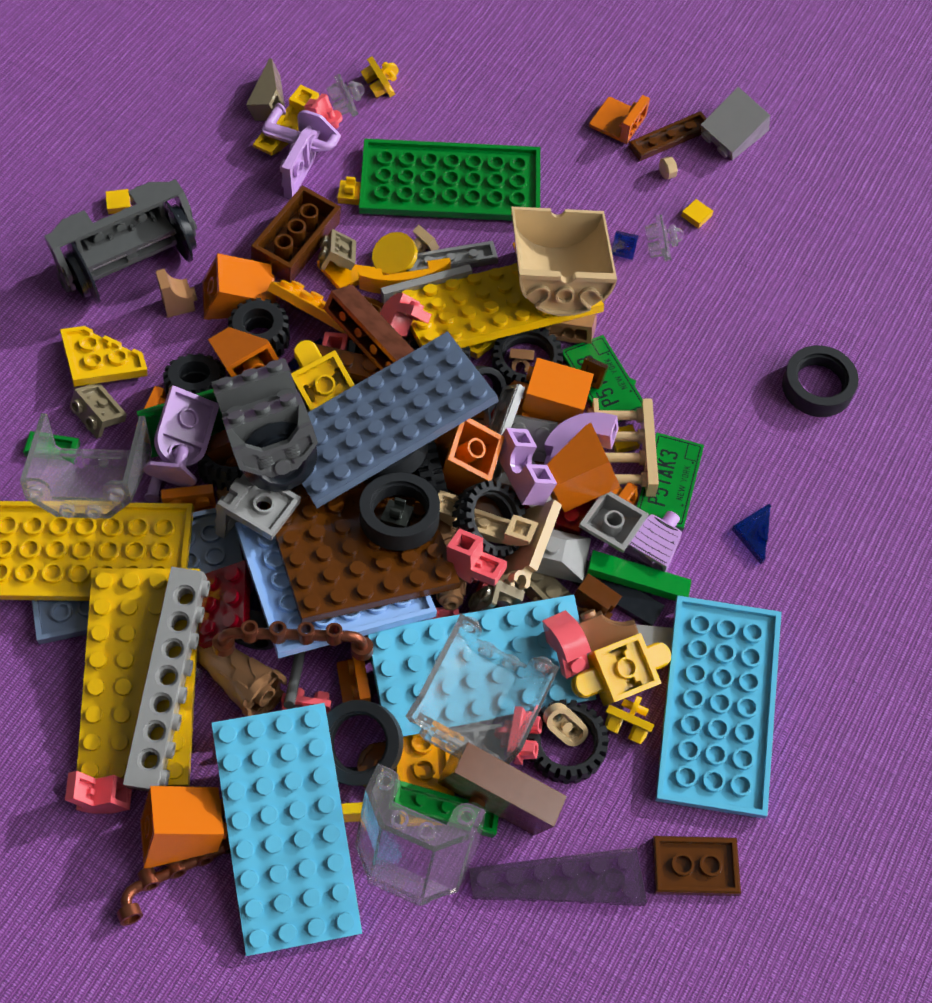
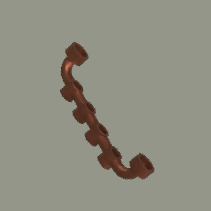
M247 620L242 623L241 627L225 629L221 633L216 634L212 639L213 651L220 657H227L234 652L235 638L243 639L246 643H254L258 639H270L274 644H282L286 640H298L303 645H309L314 641H327L332 646H337L341 642H352L351 654L356 660L365 661L373 655V642L371 639L355 631L343 630L342 626L338 623L328 624L326 630H314V625L310 622H302L297 629H286V625L281 621L271 623L269 628H258L255 621Z
M228 831L226 840H222L218 852L165 864L166 868L155 872L154 867L140 870L137 874L139 880L127 886L122 893L120 900L121 908L117 911L120 924L122 926L131 925L143 917L139 904L132 903V899L137 893L153 890L161 882L170 878H179L187 870L196 866H205L222 854H231Z

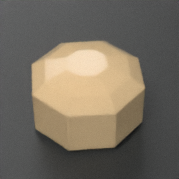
M673 157L660 159L659 171L664 179H671L677 176V164Z

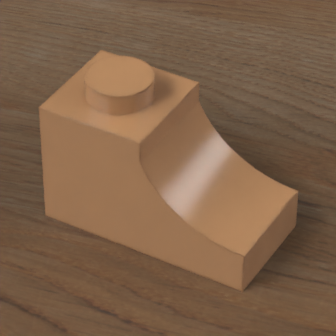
M165 269L157 270L156 276L167 318L195 311L193 301H197L194 287L189 288L187 278L182 280L175 279L169 276Z
M597 313L549 325L545 328L549 330V336L551 334L556 336V340L591 344L596 329Z
M595 609L580 614L581 618L578 624L587 638L591 652L639 634L634 619L623 622L614 621L605 617L601 610L595 612Z

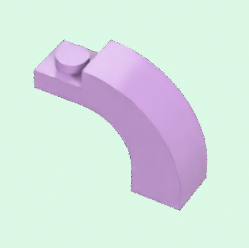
M590 412L573 416L560 423L550 433L544 444L546 452L544 465L589 423H592L602 447L612 449L619 429L617 415Z

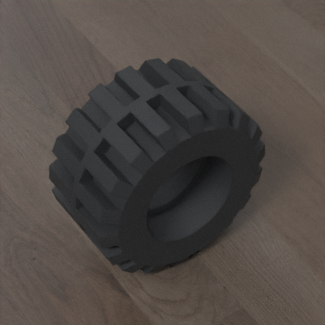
M256 298V301L248 299L245 304L240 303L237 305V309L232 310L231 316L228 318V327L267 339L276 355L282 356L285 353L284 349L288 348L290 341L289 321L284 308H280V304L277 302L272 304L270 299L262 301L261 298ZM256 328L269 329L262 334L250 333L251 330Z
M192 353L188 354V356H179L177 360H172L170 365L165 367V372H163L166 398L172 385L194 394L213 389L211 382L226 377L224 366L221 365L218 359H213V356L210 355L204 356L201 353L193 355Z

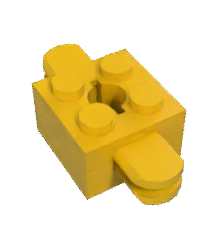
M304 340L296 345L294 356L300 369L291 373L295 387L309 412L354 386L351 377L335 350L322 357L317 346L312 341Z
M641 633L587 654L590 668L576 674L572 678L571 688L579 698H588L599 693L603 706L612 704L661 684L656 670L665 667L671 661L670 649L664 643L659 642L646 646Z

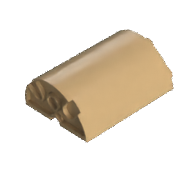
M511 207L520 288L524 297L528 298L535 308L551 315L572 316L590 311L593 305L601 300L604 302L609 297L616 285L617 276L604 211L565 209L562 214L556 215L551 212V208Z

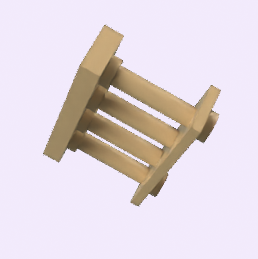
M593 398L592 408H588L587 413H608L617 415L618 420H636V423H640L641 429H638V432L618 431L615 441H638V444H642V450L639 453H606L610 463H639V465H643L644 472H641V474H615L619 484H627L628 482L640 484L641 487H645V497H655L659 481L652 399H642L641 407L637 408L636 411L599 410L598 398Z

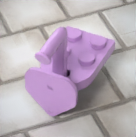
M277 103L265 121L262 132L268 137L291 144L289 155L286 159L282 160L280 165V172H282L281 186L284 188V197L291 199L298 191L311 168L316 152L332 150L337 145L341 135L322 115L308 110L300 111L297 116L298 131L278 125L276 123L281 115L286 114V109L282 104Z
M174 385L169 388L154 438L155 448L161 460L160 462L149 461L143 468L146 474L152 476L148 491L144 496L146 501L150 503L159 501L158 494L162 481L180 487H190L196 484L197 478L187 467L201 460L207 450L219 409L218 403Z

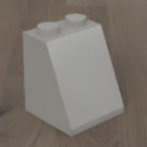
M737 87L701 124V136L708 143L713 142L723 157L726 158L728 156L734 160L769 131L770 114Z

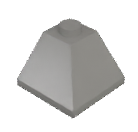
M609 492L596 500L579 524V527L623 553L649 514L616 494Z
M553 529L539 568L535 573L582 583L591 538Z

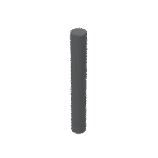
M306 651L294 654L284 700V707L287 709H292L295 706Z

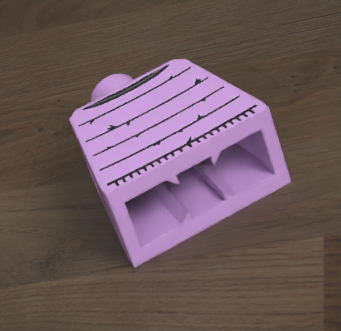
M667 511L662 519L653 514L649 515L624 552L648 567L667 572L682 532L675 527L680 517L672 511Z

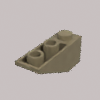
M272 58L268 60L246 104L255 121H266L277 103L285 106L280 74Z

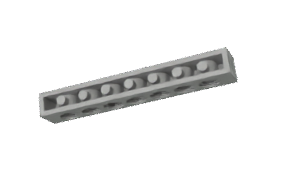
M171 566L123 785L129 789L149 792L150 786L168 785L170 770L166 769L168 760L173 759L176 743L172 741L174 732L179 731L182 715L178 713L180 704H184L187 697V687H184L186 676L190 677L193 669V660H190L192 649L196 650L198 646L199 634L196 633L197 625L202 623L205 609L201 606L203 597H207L210 590V581H207L204 571ZM183 595H193V599L190 603H180V599ZM186 620L187 626L181 631L174 630V626L178 621ZM175 646L182 648L179 656L175 658L169 657L168 654L171 648ZM168 673H174L176 675L175 681L170 685H164V676ZM162 700H169V708L165 712H157L158 703ZM157 727H162L164 729L163 736L158 740H151V732ZM150 755H157V764L153 768H146V758Z

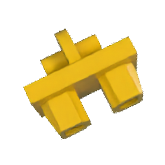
M373 56L369 57L367 61L370 65L360 72L367 84L377 78L379 79L369 85L376 98L385 93L389 97L394 96L395 92L388 80L395 81L397 79L396 75L399 71L397 65L384 62L382 69H380Z
M637 696L634 702L624 698L621 706L630 709V713L609 704L606 713H608L605 723L607 730L618 734L623 721H626L633 725L628 739L641 744L648 732L651 733L654 724L635 716L636 713H639L646 717L649 709L639 705L642 697Z

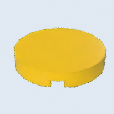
M392 232L383 236L376 243L372 251V260L376 268L382 269L383 275L401 273L407 269L410 270L414 266L418 250L414 241L407 234Z

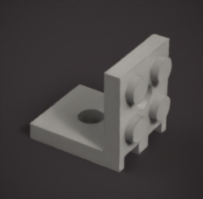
M243 474L241 478L237 477L234 480L226 497L222 496L216 504L215 534L224 539L235 526V523L240 522L272 541L299 505L301 497L290 490L279 492L262 490L250 483ZM265 501L271 507L267 510H261L256 504Z

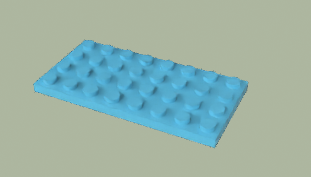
M574 595L413 622L366 635L373 642L371 663L379 705L394 715L401 727L403 737L515 716L516 707L525 708L526 712L530 713L540 711L544 706L548 708L549 703L554 701L559 703L560 700L566 699V704H568L571 700H576L577 703L596 700V695L588 698H579L574 694L571 688V680L574 676L566 679L561 674L557 652L546 642L543 628V620L565 610L578 623L580 622Z
M677 595L655 801L762 819L767 817L781 626L780 611Z
M325 703L212 722L246 956L362 934Z

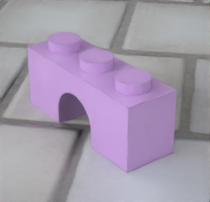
M506 428L502 434L505 438L498 459L521 504L544 506L557 482L547 465L532 464V456L537 446L528 429Z

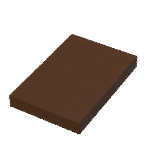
M653 836L655 894L741 895L737 838Z

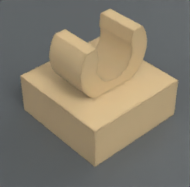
M420 225L413 230L416 239L413 241L418 253L425 252L426 249L432 251L440 248L435 238Z

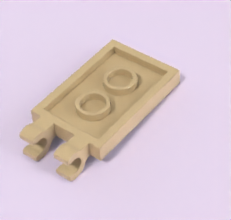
M551 500L546 502L544 506L537 505L525 510L526 514L522 515V517L538 522V527L529 545L520 546L517 551L505 556L504 560L507 561V568L499 579L500 581L515 587V582L519 578L520 585L518 589L524 590L530 586L531 575L539 568L562 505L559 502Z

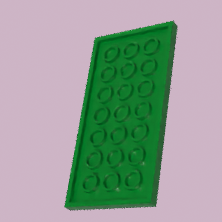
M364 139L359 214L512 221L511 207L540 208V147Z

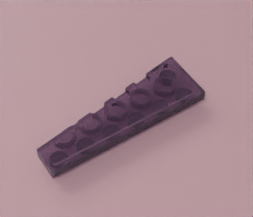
M637 847L469 868L472 899L520 900L529 902L540 900L554 901V903L582 902V904L610 903V905L646 906L647 904Z

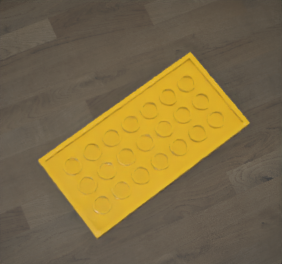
M517 263L480 273H473L466 278L458 280L449 279L442 284H428L421 289H408L401 292L419 301L424 306L423 310L432 314L428 323L413 320L410 331L419 347L447 331L459 347L463 348L604 312L602 300L593 305L590 311L572 316H556L538 310L528 298L524 297L521 291Z
M0 501V600L90 601L92 568H171L172 566L188 569L194 513L193 504Z
M92 568L77 771L97 779L110 775L123 779L125 777L171 568ZM183 595L180 599V603H190L193 599V595ZM178 621L174 626V630L181 631L185 629L187 621ZM179 646L171 648L168 654L169 657L175 658L179 656L182 648ZM197 648L196 650L192 649L190 660H193V669L191 676H186L184 687H187V697L185 703L180 704L178 714L182 715L179 731L174 732L172 742L176 743L173 759L168 760L166 770H170V777L167 786H190ZM174 673L166 674L163 678V684H172L175 681L176 675ZM169 700L160 701L157 705V712H165L170 706ZM162 727L155 728L151 732V740L160 739L163 736L164 729ZM150 755L146 758V768H153L157 764V755Z

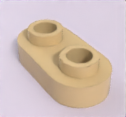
M554 703L544 711V723L566 745L578 746L586 740L588 736L587 726L566 705Z

